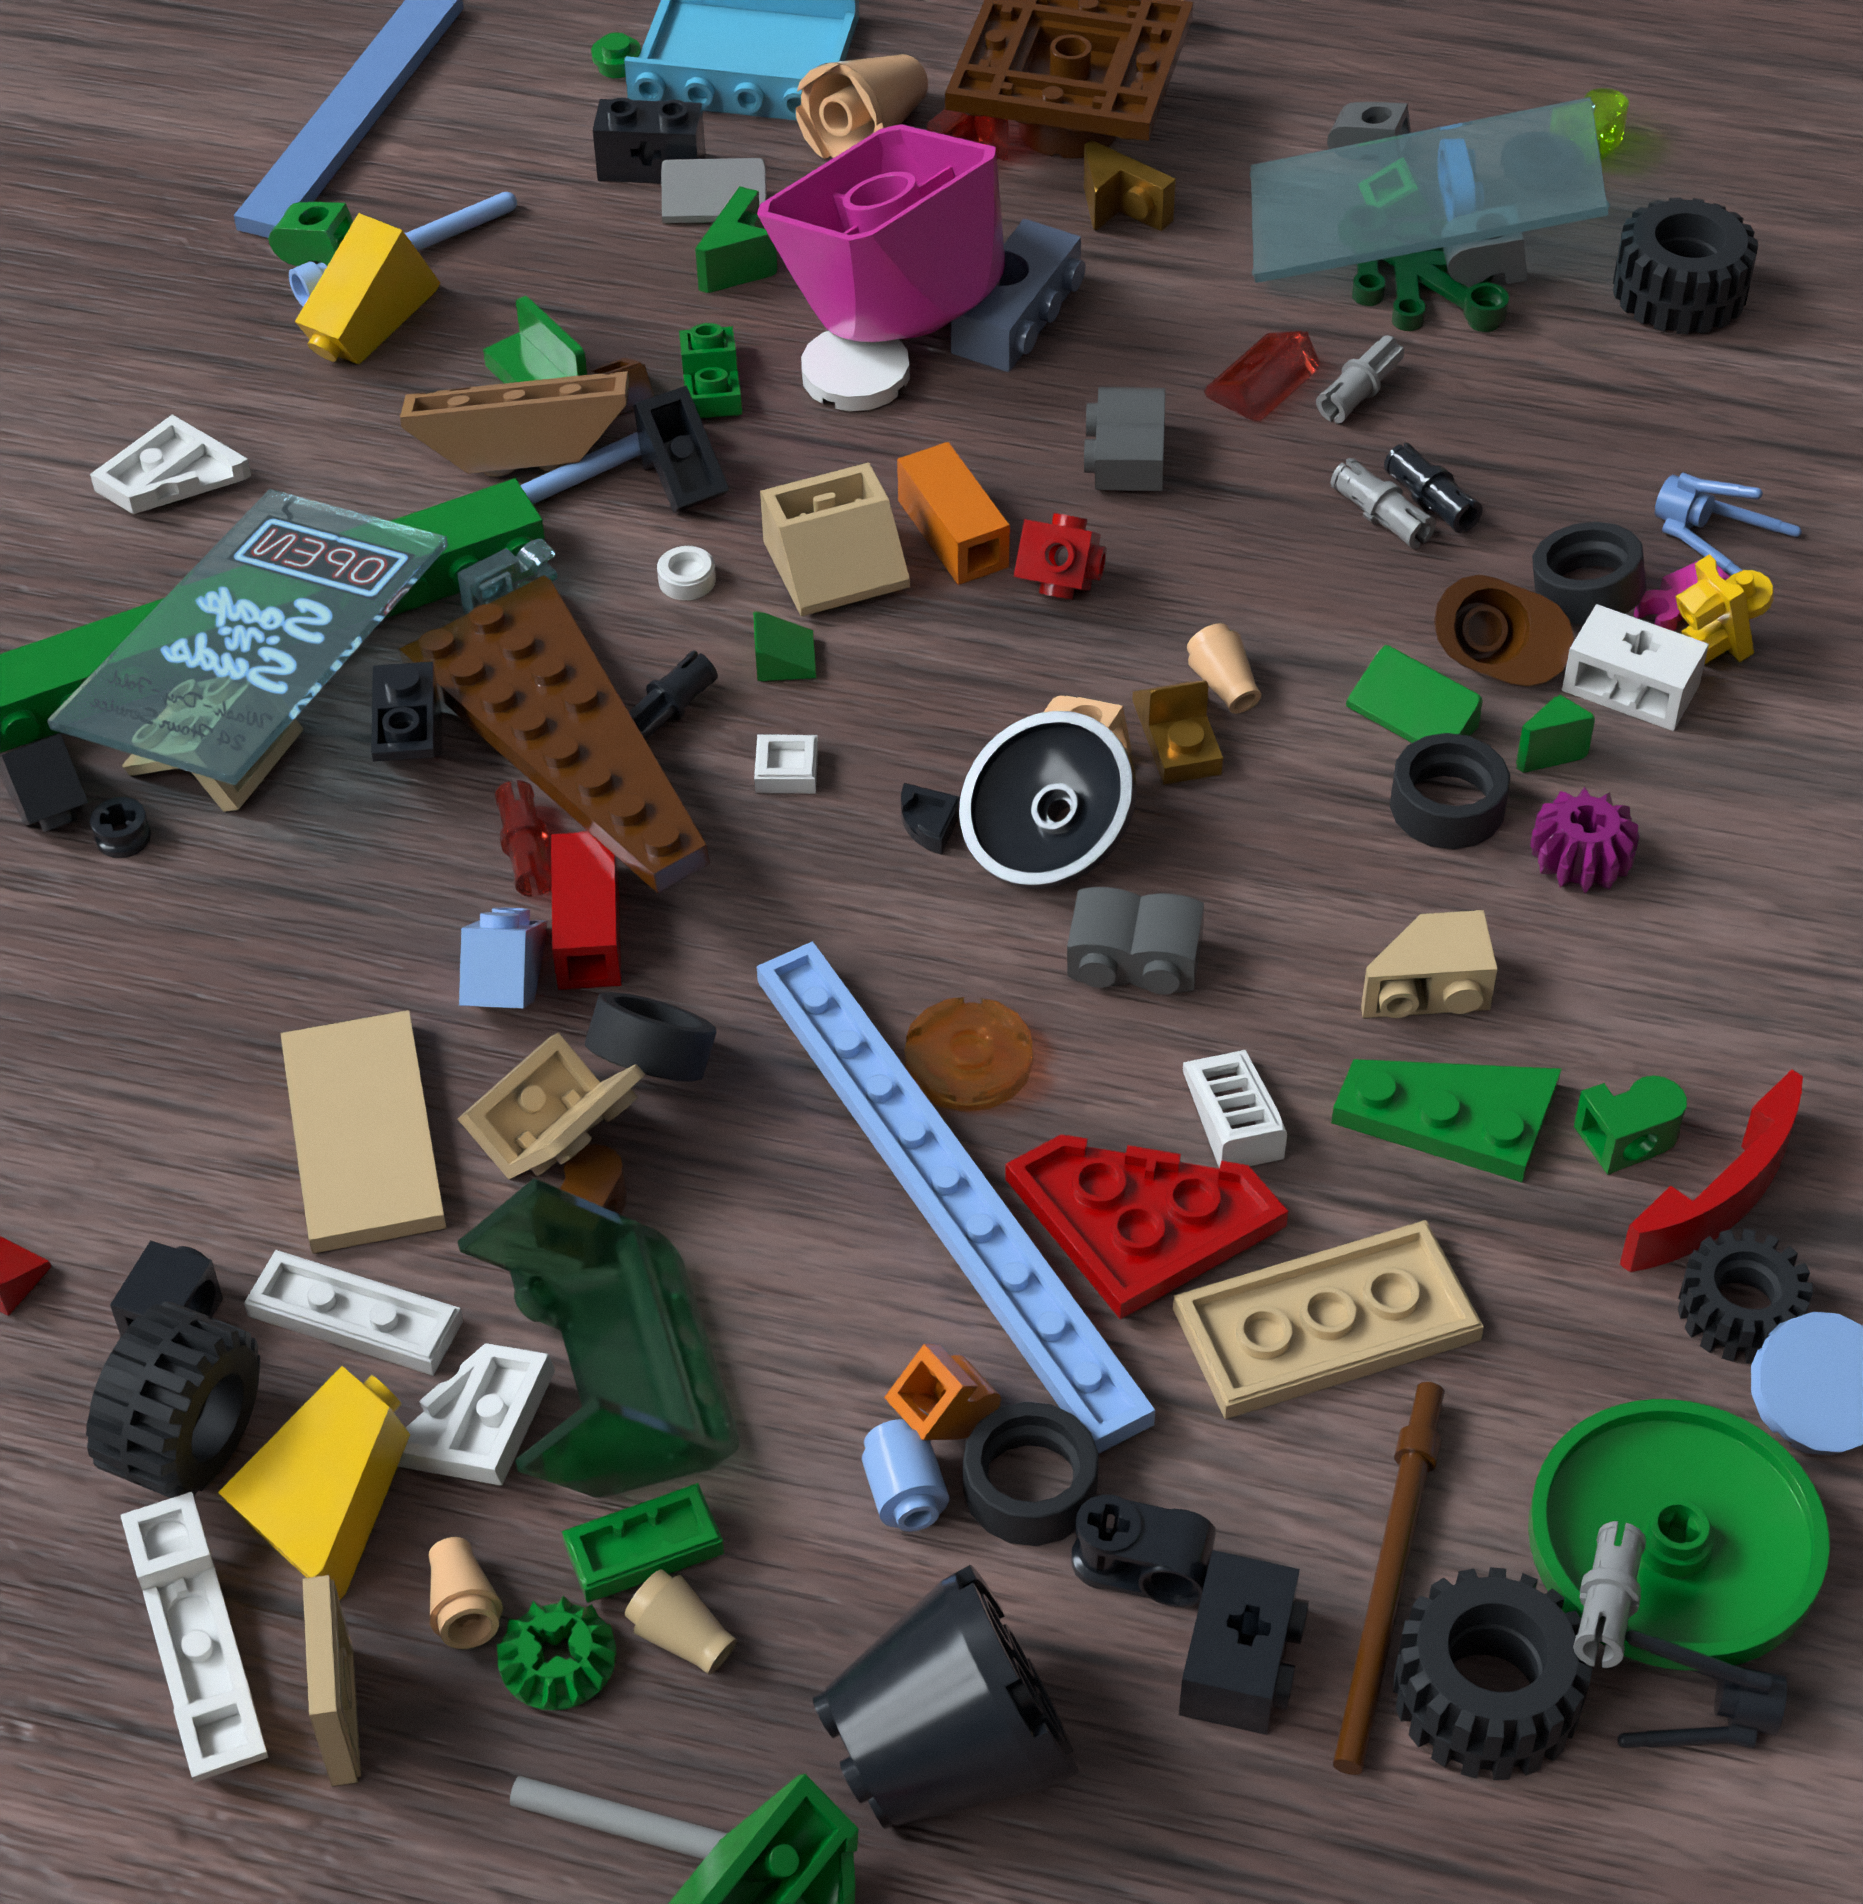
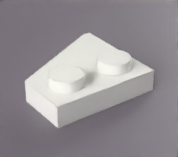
M171 415L92 472L90 476L94 491L128 512L136 514L246 480L251 476L246 457L178 417Z
M485 1343L460 1365V1369L454 1377L439 1383L419 1401L424 1412L406 1427L411 1435L398 1467L502 1486L555 1372L549 1355Z

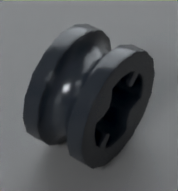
M115 797L99 804L91 814L90 825L95 835V842L99 851L106 856L113 858L130 857L142 851L150 841L151 830L147 822L146 812L143 805L135 799ZM122 824L127 825V828L119 831L114 829V827Z

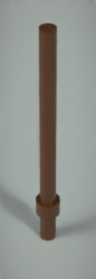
M1421 1382L1417 1385L1409 1424L1401 1428L1395 1449L1394 1459L1399 1465L1333 1760V1767L1339 1772L1348 1775H1358L1363 1771L1427 1472L1436 1468L1442 1439L1436 1431L1445 1390L1433 1382Z

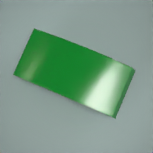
M703 323L692 327L691 330H679L684 386L687 385L700 418L742 415L733 326L721 327L714 323Z

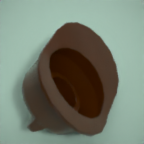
M1478 574L1461 578L1446 588L1436 605L1434 626L1437 640L1450 658L1466 668L1508 684L1529 687L1548 682L1561 673L1567 664L1569 649L1574 642L1570 620L1559 605L1540 594L1495 577Z

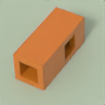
M949 442L897 459L898 501L958 585L1009 567L1010 525Z

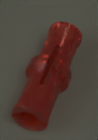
M517 780L520 800H515L511 781L499 786L494 796L503 824L499 834L503 852L511 859L515 877L514 884L517 892L521 895L532 897L529 877L533 876L538 895H543L552 888V870L546 848L549 845L547 826L538 818L532 786L528 782Z

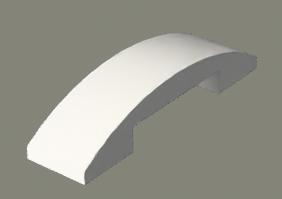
M189 1492L121 1514L136 1575L143 1591L173 1701V1710L193 1782L195 1783L268 1758L251 1691L193 1493Z

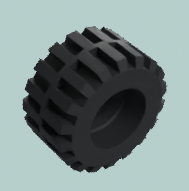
M1681 197L1669 198L1667 202L1660 200L1650 202L1648 208L1640 207L1632 213V218H1627L1623 225L1613 278L1615 299L1621 300L1620 307L1626 313H1634L1635 320L1642 324L1654 325L1653 329L1665 332L1666 329L1676 331V334H1689V331H1697L1701 334L1711 332L1712 327L1723 328L1730 324L1731 318L1737 319L1742 313L1743 307L1746 306L1758 250V240L1754 238V230L1751 225L1744 224V218L1736 212H1728L1725 206L1717 203L1709 204L1704 202L1703 199L1683 200Z
M164 1301L162 1305L155 1304L148 1308L143 1316H138L130 1324L124 1335L120 1337L104 1364L94 1389L86 1427V1436H88L87 1450L89 1457L93 1458V1464L100 1470L169 1498L192 1492L193 1496H195L198 1491L202 1492L229 1461L249 1423L257 1396L261 1367L256 1339L251 1337V1333L173 1302Z
M1490 1567L1488 1577H1478L1474 1568L1458 1571L1455 1585H1452L1445 1578L1432 1584L1429 1598L1420 1595L1411 1607L1409 1620H1405L1393 1682V1693L1398 1694L1396 1710L1401 1722L1411 1721L1408 1735L1418 1748L1427 1743L1433 1746L1432 1760L1443 1767H1446L1450 1760L1463 1764L1461 1775L1477 1779L1479 1769L1492 1770L1493 1780H1510L1513 1767L1519 1766L1525 1776L1541 1769L1544 1756L1554 1761L1564 1751L1567 1738H1573L1578 1726L1593 1669L1577 1657L1573 1648L1576 1635L1579 1632L1581 1618L1576 1611L1563 1613L1562 1608L1565 1598L1553 1588L1545 1594L1537 1590L1538 1579L1522 1573L1520 1581L1506 1578V1569ZM1472 1655L1499 1657L1516 1666L1528 1679L1530 1685L1512 1692L1489 1691L1469 1682L1459 1673L1453 1663Z

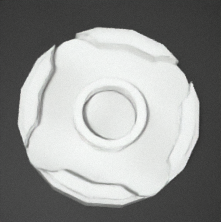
M826 331L808 343L801 356L803 386L810 396L822 404L823 398L827 401L835 402V409L848 412L867 411L889 404L898 397V390L903 385L906 387L910 379L908 350L899 339L884 342H858L844 339Z

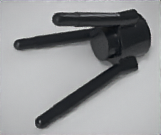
M1635 1630L1626 1632L1625 1640L1628 1644L1699 1670L1693 1672L1717 1679L1714 1713L1716 1716L1727 1718L1728 1726L1621 1733L1617 1738L1620 1747L1655 1748L1732 1744L1754 1749L1757 1732L1777 1735L1782 1724L1786 1705V1676L1738 1667Z

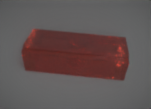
M1292 331L1265 334L1206 386L1204 390L1206 397L1247 419L1261 421L1319 369L1320 361L1308 332Z

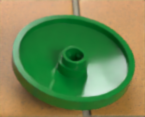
M1676 1399L1638 1400L1601 1410L1575 1425L1556 1443L1542 1464L1535 1482L1528 1521L1530 1548L1535 1566L1547 1591L1553 1588L1565 1598L1562 1608L1564 1613L1576 1611L1579 1617L1582 1618L1584 1606L1579 1598L1582 1579L1593 1568L1599 1529L1604 1524L1618 1521L1615 1546H1621L1626 1523L1639 1528L1646 1538V1546L1641 1556L1636 1580L1641 1587L1640 1604L1638 1611L1629 1617L1626 1632L1635 1630L1652 1637H1658L1736 1666L1761 1657L1787 1640L1801 1626L1817 1599L1827 1570L1830 1551L1829 1529L1821 1499L1804 1469L1778 1441L1762 1429L1730 1412L1701 1403ZM1624 1640V1656L1662 1668L1699 1671L1630 1645Z

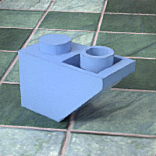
M499 907L492 908V912L480 913L479 921L462 927L459 1006L523 1009L535 1001L546 941L547 921L530 920V909Z

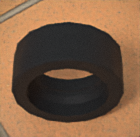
M1595 521L1564 527L1543 539L1532 555L1535 592L1559 605L1572 624L1584 625L1596 604L1627 614L1640 603L1647 590L1642 542L1632 531L1617 524ZM1602 566L1616 569L1613 573L1596 579L1576 580L1563 577L1566 573L1583 567Z
M1452 733L1424 736L1406 746L1396 759L1390 809L1396 824L1411 838L1426 845L1446 849L1475 846L1492 837L1503 823L1511 775L1504 758L1490 745L1467 735ZM1439 776L1455 777L1474 784L1486 797L1473 804L1460 806L1445 805L1424 797L1414 785L1427 778Z
M607 992L601 993L598 996L586 1036L585 1047L606 1061L626 1069L637 1064L649 1076L673 1081L693 1082L702 1080L716 1036V1027L708 1020L668 1003L627 993Z
M1025 1401L998 1408L978 1422L966 1441L963 1459V1493L970 1514L986 1532L1008 1543L1039 1546L1063 1540L1076 1530V1515L1081 1505L1097 1494L1099 1453L1093 1436L1075 1415L1052 1404ZM1022 1446L1045 1447L1062 1455L1070 1463L1073 1469V1479L1070 1487L1054 1498L1037 1502L1015 1500L999 1492L991 1484L988 1476L989 1466L992 1460L1007 1450Z

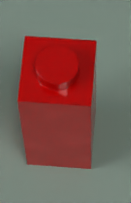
M588 831L551 834L552 951L558 990L622 986L619 868L617 857Z

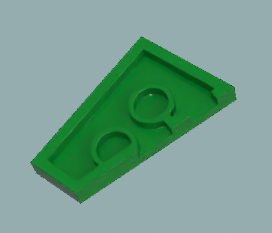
M1353 1059L1334 1104L1331 1124L1522 1183L1558 1087L1561 1068Z

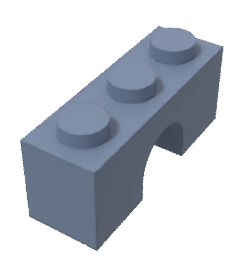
M1023 219L1004 243L1005 268L1000 278V286H995L992 292L973 309L951 321L952 354L1010 372L1023 354L1027 355L1031 352L1036 343L1037 336L1047 322L1052 323L1056 319L1061 303L1070 291L1075 292L1080 287L1086 268L1085 261L1081 260V236L1027 219Z

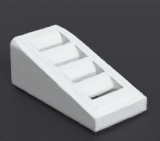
M1246 1050L1183 1062L1184 1076L1219 1168L1221 1161L1253 1166L1284 1159L1287 1139L1286 1129L1271 1096ZM1234 1072L1237 1074V1076L1207 1081L1206 1079ZM1241 1087L1243 1089V1092L1215 1097L1214 1093ZM1247 1104L1250 1107L1247 1109L1237 1110L1228 1113H1223L1222 1111L1223 1109L1243 1106ZM1251 1121H1255L1256 1125L1246 1126L1242 1128H1231L1232 1125Z

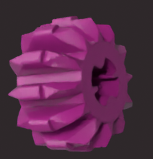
M1585 787L1577 797L1560 791L1553 803H1544L1541 811L1537 814L1530 842L1532 855L1538 858L1540 874H1557L1559 888L1569 882L1579 883L1584 893H1586L1595 882L1610 890L1617 877L1627 876L1628 871L1633 866L1635 851H1637L1640 838L1638 832L1639 825L1632 822L1630 806H1613L1610 792L1597 798L1590 796Z

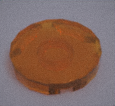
M964 997L949 998L926 1008L910 1024L904 1048L905 1066L928 1100L939 1107L962 1112L988 1110L1011 1100L1027 1084L1033 1066L1030 1029L1018 1013L998 1001L981 998V1004L975 1002L964 1003Z

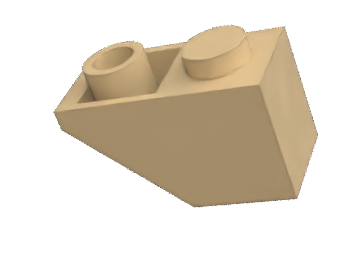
M1484 910L1420 914L1366 967L1361 1004L1363 1018H1402L1408 1015L1450 1012L1465 1014L1472 1011L1490 1010L1497 965Z

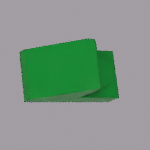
M739 186L695 248L699 291L711 293L768 278L777 273V249L757 215L760 206L759 191Z

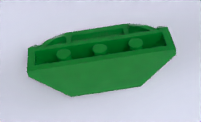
M800 1774L721 1838L668 1904H855L854 1852L858 1851L859 1828L806 1774Z

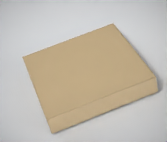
M329 1575L304 1578L303 1600L309 1716L331 1786L358 1783V1777H361L354 1649L334 1580H330Z

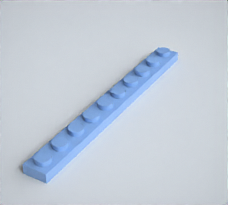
M812 941L758 965L757 979L761 988L1061 1409L1075 1415L1091 1432L1098 1453L1154 1426L1155 1409L814 942Z

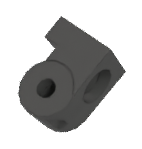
M1354 102L1347 104L1340 111L1328 135L1327 145L1329 151L1335 158L1348 164H1358L1365 159L1379 160L1381 172H1388L1399 164L1406 162L1413 148L1408 103Z
M1516 209L1454 223L1445 231L1442 237V246L1449 275L1454 281L1464 285H1474L1483 282L1490 275L1504 273L1506 284L1528 281L1524 239Z

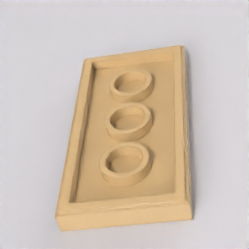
M406 1010L280 1033L308 1239L312 1254L446 1229L410 1011Z
M1426 1220L1174 1295L1173 1311L1225 1419L1480 1341L1484 1329L1482 1322Z

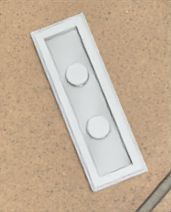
M275 1250L244 1302L248 1317L434 1376L463 1323L461 1308L278 1250Z

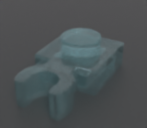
M535 539L527 543L516 557L506 548L458 572L464 615L470 613L475 607L488 604L543 575H546L553 583L558 578V575L546 561L555 557V551L543 539Z

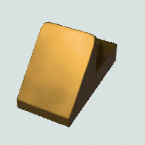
M1093 140L1085 144L1083 187L1093 230H1098L1118 212L1159 231L1164 230L1174 221L1175 178Z
M1207 681L1185 682L1133 691L1132 700L1163 785L1222 775L1223 756L1207 717L1209 691Z

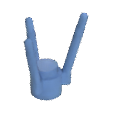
M1684 472L1681 473L1680 477L1673 474L1668 477L1659 492L1655 505V516L1666 520L1662 528L1663 533L1681 539L1704 557L1710 554L1716 560L1717 565L1729 575L1738 573L1742 569L1689 530L1694 525L1700 528L1703 527L1710 518L1711 513L1792 537H1799L1802 534V530L1798 526L1717 501L1715 496L1711 495L1718 494L1738 498L1760 499L1763 495L1760 488L1700 479Z

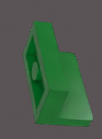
M526 295L516 300L519 332L483 349L485 366L503 383L587 375L584 349Z

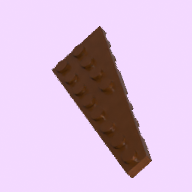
M546 575L488 604L479 605L470 613L439 629L430 630L419 639L399 648L402 663L433 661L440 700L657 893L710 864L708 849L704 839L561 596Z

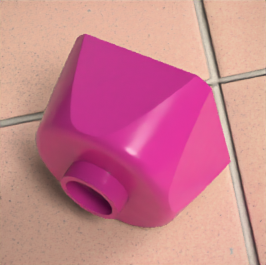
M903 124L879 129L762 202L758 208L757 215L823 326L834 335L852 341L884 342L915 338L935 332L982 302L995 288L1005 268L996 147Z

